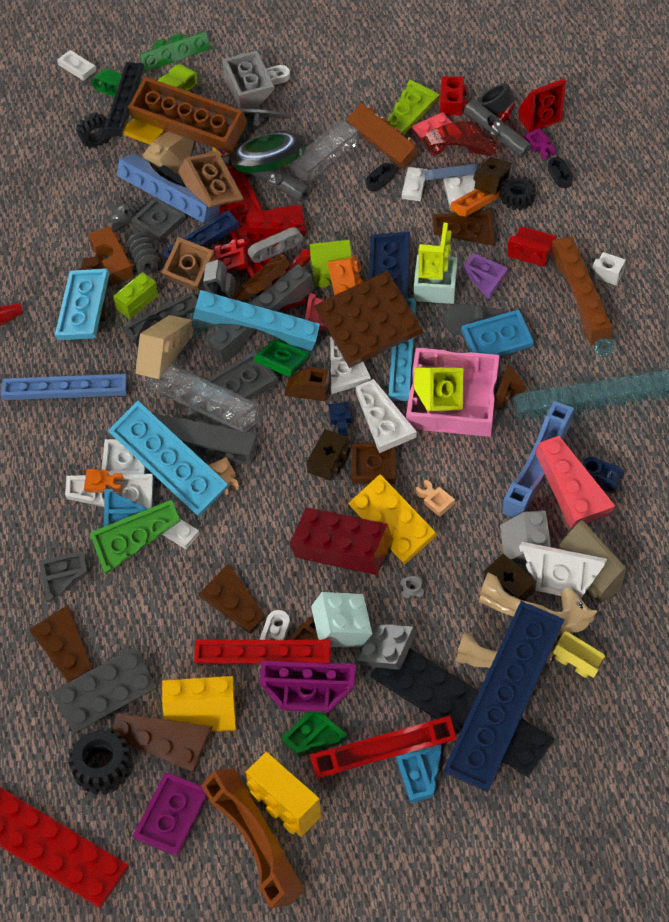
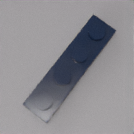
M227 210L182 239L206 248L240 226L230 211ZM175 243L162 251L167 260Z

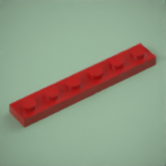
M195 640L194 663L208 665H261V661L331 664L332 641Z

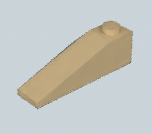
M167 131L151 143L143 153V158L149 161L150 166L156 173H158V168L164 165L180 175L178 170L184 159L191 156L195 141Z

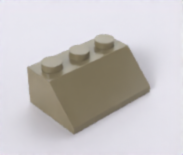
M583 520L579 521L559 544L558 549L607 559L604 567L586 590L592 599L596 598L599 603H602L622 589L626 567Z

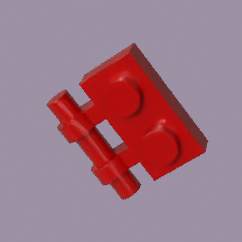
M236 238L231 240L230 243L215 245V248L210 249L214 251L215 257L213 261L220 260L227 267L228 273L247 268V250L243 247L247 245L246 238Z

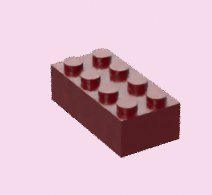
M306 507L290 541L294 556L297 558L378 575L392 542V536L386 523Z

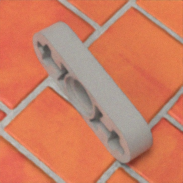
M296 227L289 228L253 244L248 249V255L253 262H262L278 253L298 246L302 242L303 236Z

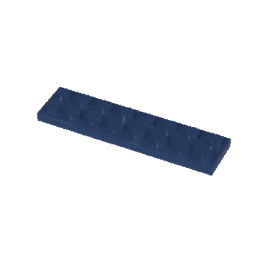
M520 601L443 773L482 791L489 792L565 619Z

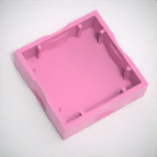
M416 348L412 387L409 392L406 413L407 421L415 430L491 437L499 355L471 352L454 353L446 350ZM414 367L463 368V410L427 411L414 389Z

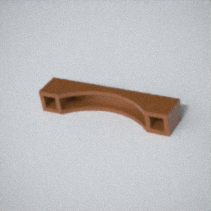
M573 237L553 240L552 258L558 271L565 277L573 292L583 330L589 344L594 345L610 341L612 325Z
M235 768L214 770L202 783L203 790L211 804L234 823L248 842L258 866V887L270 909L289 906L305 891L304 887Z

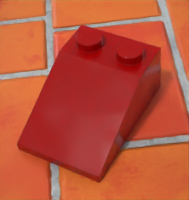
M565 78L532 90L520 105L518 119L529 133L562 121L566 88Z

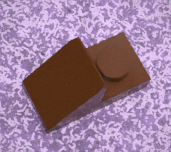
M507 365L495 397L494 408L501 410L504 402L508 403L510 396L523 399L526 390L525 384L511 365Z

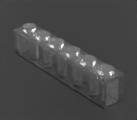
M170 364L160 379L146 376V388L242 433L259 423L260 404L175 365Z

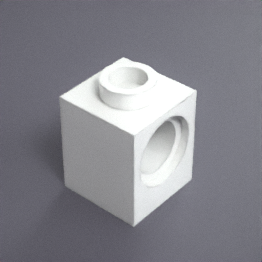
M603 252L600 259H596L593 264L594 278L617 286L624 272L626 260Z

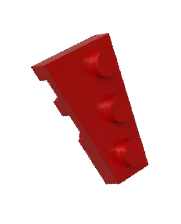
M301 204L248 213L246 216L248 233L276 235L292 227H296L303 237H305L307 232Z

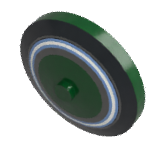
M290 132L271 133L255 137L240 144L230 154L231 165L235 170L244 173L265 172L292 163L304 153V140L300 135Z

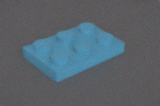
M519 309L461 326V332L471 353L493 354L500 357L531 348L534 345V341Z

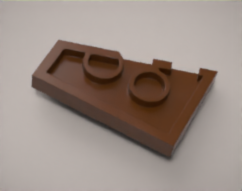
M229 563L199 593L201 599L249 634L265 619L264 613Z

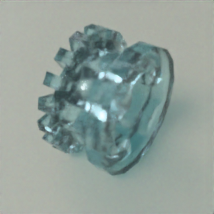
M600 338L595 343L594 352L599 357H609L613 353L614 344L608 338ZM600 346L608 347V349H607V350H606L605 348L600 349Z

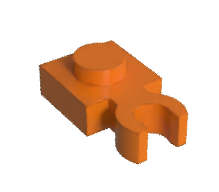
M87 469L84 491L104 493V489L111 488L116 492L122 491V486L116 485L115 482L117 480L123 481L124 477L120 473L109 476L108 470Z

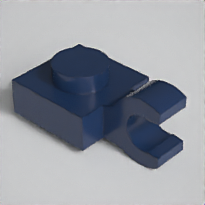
M349 402L328 404L331 425H337L338 434L347 436L346 423H352Z

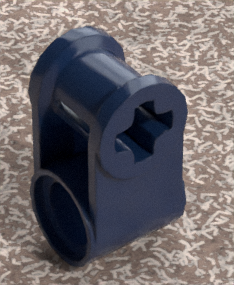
M596 457L585 458L582 465L601 489L612 494L615 493L618 489L617 484L619 480L624 476L623 469Z

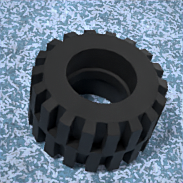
M97 727V731H93L92 728L88 729V733L84 735L82 732L78 735L79 740H74L72 742L73 748H69L68 754L70 757L68 758V763L73 777L79 787L82 786L86 792L91 789L93 794L98 795L99 790L103 794H108L107 789L110 788L114 792L118 789V783L123 786L126 782L124 776L129 778L131 774L129 768H132V761L127 743L124 738L122 739L121 734L118 732L114 733L113 729L107 728L106 731H104L103 727ZM106 752L113 755L111 761L102 768L87 766L89 760L98 753Z

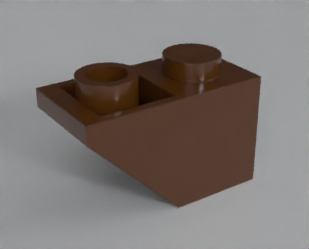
M307 367L288 378L285 396L326 401L330 386L329 370Z

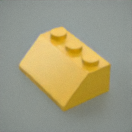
M233 676L162 680L164 720L212 726L211 732L236 730L235 684Z

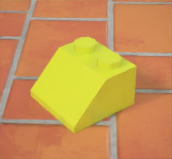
M414 367V389L427 411L463 410V368Z

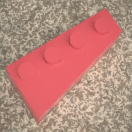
M560 436L538 444L535 454L570 529L574 528L581 520L586 524L612 513L615 508L613 502Z

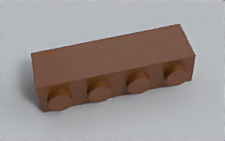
M360 103L346 119L349 126L404 170L419 154L416 148L417 144L411 138L406 139L403 136V132L397 127L392 128L389 125L390 122L385 117L377 116V112L368 105L366 107Z

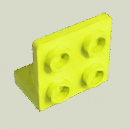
M448 223L443 225L440 246L419 245L418 278L443 280L444 272H448L449 260L446 258L450 257L451 244H447L451 242V231L448 230Z

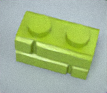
M141 272L113 296L116 310L129 319L133 318L159 296L156 282Z

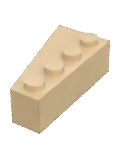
M169 315L140 333L135 374L160 379L189 339L192 338L194 328L191 327L192 320Z

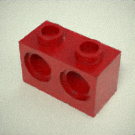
M441 76L440 113L462 116V109L466 107V98H463V96L467 95V85H463V77Z

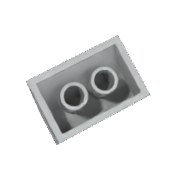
M258 51L222 59L224 77L238 108H258L274 90V85Z

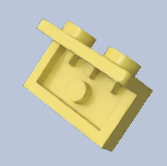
M564 631L553 649L557 661L566 666L568 663L576 667L575 671L585 678L588 676L595 677L598 667L605 657L602 652L568 631Z

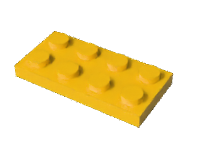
M381 474L348 503L362 519L388 524L392 536L389 549L404 565L437 536V533Z

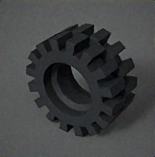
M90 113V117L84 116L85 120L81 119L79 121L80 124L76 126L78 128L76 132L83 145L88 148L92 146L96 148L97 145L102 146V143L107 144V139L111 140L112 138L109 135H104L107 117L102 113H95V116L93 113ZM99 128L96 132L90 133L94 129Z
M517 175V178L511 176V179L506 178L501 186L500 199L502 204H506L507 208L512 206V210H515L516 207L522 210V207L527 209L528 205L532 206L535 201V183H532L531 179L527 181L526 176L522 179L521 175ZM519 190L523 191L525 194L515 195L511 192Z

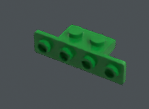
M204 31L189 37L178 33L172 35V39L156 41L155 45L151 46L152 50L139 54L141 63L144 64V71L147 72L209 50L211 47L207 33Z

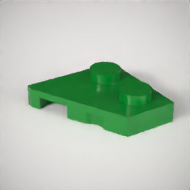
M308 712L281 737V742L297 757L347 740V734L321 712Z

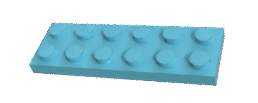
M139 401L108 430L118 442L198 517L229 487L216 472Z

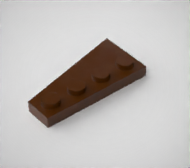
M117 713L111 729H113L114 733L118 732L121 734L122 739L124 738L127 744L195 772L212 726Z

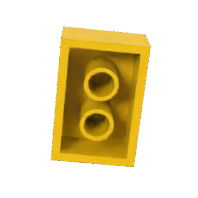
M265 752L246 771V784L249 787V794L252 799L257 803L260 801L267 806V812L273 818L279 817L284 821V827L291 834L296 832L302 837L322 817L320 798L269 753Z

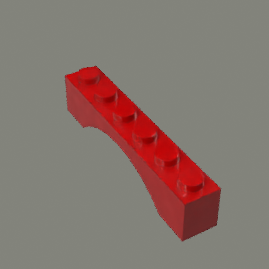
M447 716L308 756L314 778L317 779L456 740V735L451 717Z

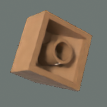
M178 237L162 274L167 280L198 292L200 290L204 291L205 265L213 261L214 251Z

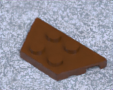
M278 253L229 298L242 301L261 290L266 291L273 285L272 281L274 279H279L286 274L285 269L291 264L281 253Z

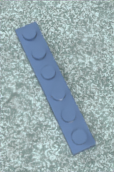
M126 374L2 379L1 389L2 400L127 396Z

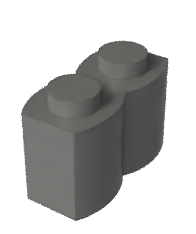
M220 260L206 263L203 279L205 289L210 293L229 298L236 292L237 282L234 276L228 273L226 265Z

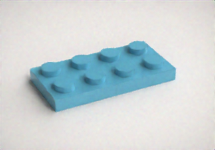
M108 269L69 272L55 332L57 340L96 338L110 275Z

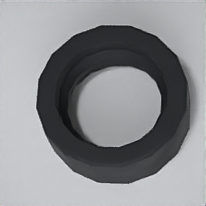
M504 83L489 89L480 97L478 102L494 115H498L510 107L515 100V95L509 85Z

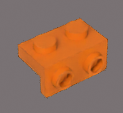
M356 255L327 262L334 296L364 282L360 277L361 264L357 260Z

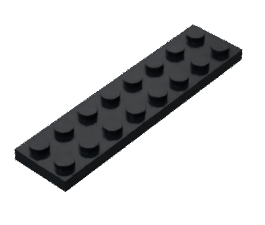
M411 648L400 670L376 667L370 674L372 679L433 718L440 719L450 716L454 731L458 734L461 733L479 693L475 688ZM521 718L502 762L529 778L553 744L555 738Z

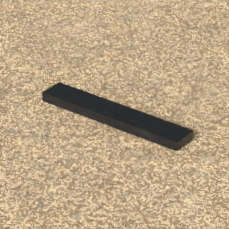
M125 63L104 127V135L123 137L130 115L128 106L138 90L144 71L143 63Z

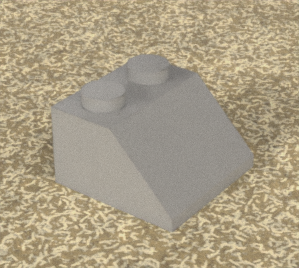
M546 511L522 512L500 525L503 554L515 564L527 563L523 551L521 552L519 549L521 542L551 547Z

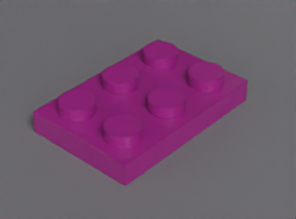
M165 772L133 834V839L178 857L208 798L202 786Z

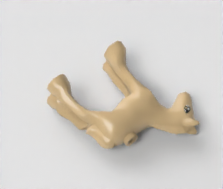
M488 572L482 586L479 602L496 611L514 616L520 601L523 600L505 592L497 576ZM565 588L561 593L562 612L552 611L540 604L526 602L565 619L558 635H563L564 631L569 633L583 631L589 623L594 621L595 617L593 616L598 612L589 609L572 588ZM464 632L455 662L461 664L468 663L473 667L490 668L497 651L480 646L472 635ZM551 650L550 655L546 661V663L550 664L553 650Z

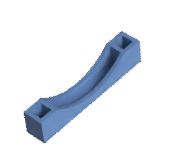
M135 153L119 159L117 176L202 223L219 216L220 205L209 208L188 188L172 183L156 173L148 160Z
M553 401L525 466L518 477L512 482L504 498L503 514L514 518L522 512H528L545 478V473L535 454L537 446L540 442L557 436L564 440L572 423L573 407Z

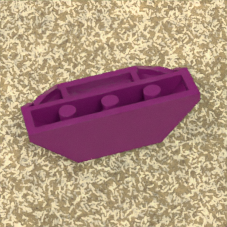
M261 661L259 682L282 711L330 713L354 689L356 665Z

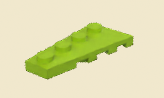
M409 80L399 102H396L392 114L387 118L390 122L389 125L392 128L397 127L405 135L411 129V126L415 125L440 100V94Z

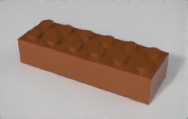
M144 77L128 106L129 111L136 120L230 154L247 124V119L242 110L148 77Z

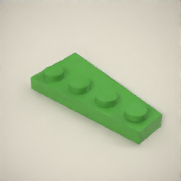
M173 500L90 532L105 574L114 570L181 522Z

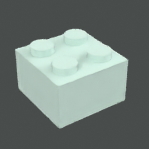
M417 255L414 280V298H416L417 302L454 304L457 257L446 258L449 260L448 272H444L443 280L418 278L419 255Z
M321 592L311 606L318 640H331L332 647H362L372 635L363 594Z

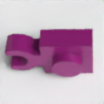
M540 129L524 136V139L532 144L530 149L534 153L541 152L542 159L547 160L548 153L555 156V147L550 145L551 140Z

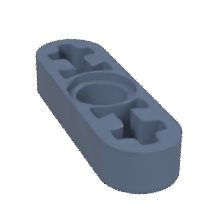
M479 164L425 170V181L453 176L474 175L475 171L479 170Z

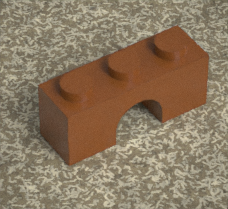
M108 226L89 233L90 245L96 257L110 256L102 260L103 268L108 269L110 273L108 280L111 286L133 278L134 264L131 259H127L128 255L124 245L120 246L121 242L117 232L113 233L111 227Z

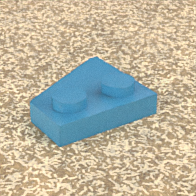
M104 489V527L148 509L108 489Z
M441 744L396 756V762L410 804L434 797L441 757Z

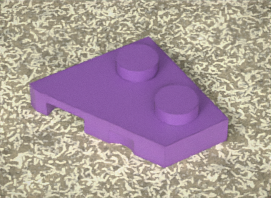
M472 253L463 266V272L484 296L490 299L507 275L508 268Z

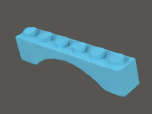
M200 290L193 315L194 319L212 324H235L261 330L280 338L294 347L312 351L320 326L319 323Z

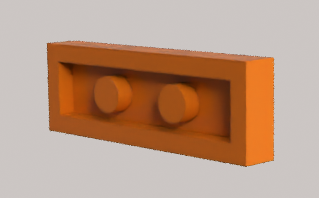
M475 189L451 202L450 210L456 212L459 216L467 217L497 200L500 191L493 195Z

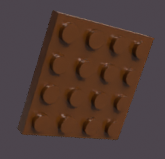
M388 271L314 305L348 368L423 333L421 325Z

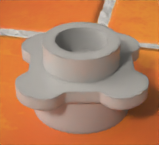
M416 576L403 578L401 580V585L403 586L402 596L404 598H410L411 596L422 597L424 595L422 578Z

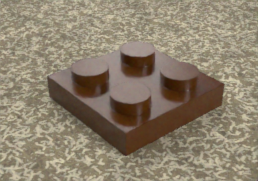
M352 443V484H370L380 474L389 484H395V447L379 453L376 443Z

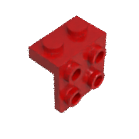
M520 227L516 236L511 235L509 238L507 257L545 267L552 252L553 240L557 238L555 235Z

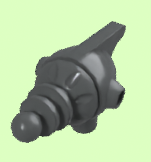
M109 200L105 205L113 212L111 222L113 223L112 231L114 232L131 222L136 212H140L143 209L142 206H146V200L136 201V203L132 202V205L129 203L123 204L122 202L115 204Z

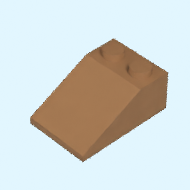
M218 151L184 159L178 172L185 186L209 208L243 200Z

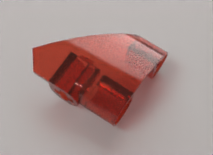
M461 121L446 124L428 132L423 139L431 155L440 154L446 145L468 147L470 153L484 156H492L497 153L493 141L485 137L479 124L476 122Z

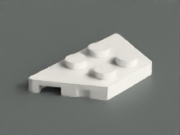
M521 542L519 545L520 551H523L527 560L526 567L528 572L537 581L536 591L561 596L565 588H572L581 598L607 562L606 558Z

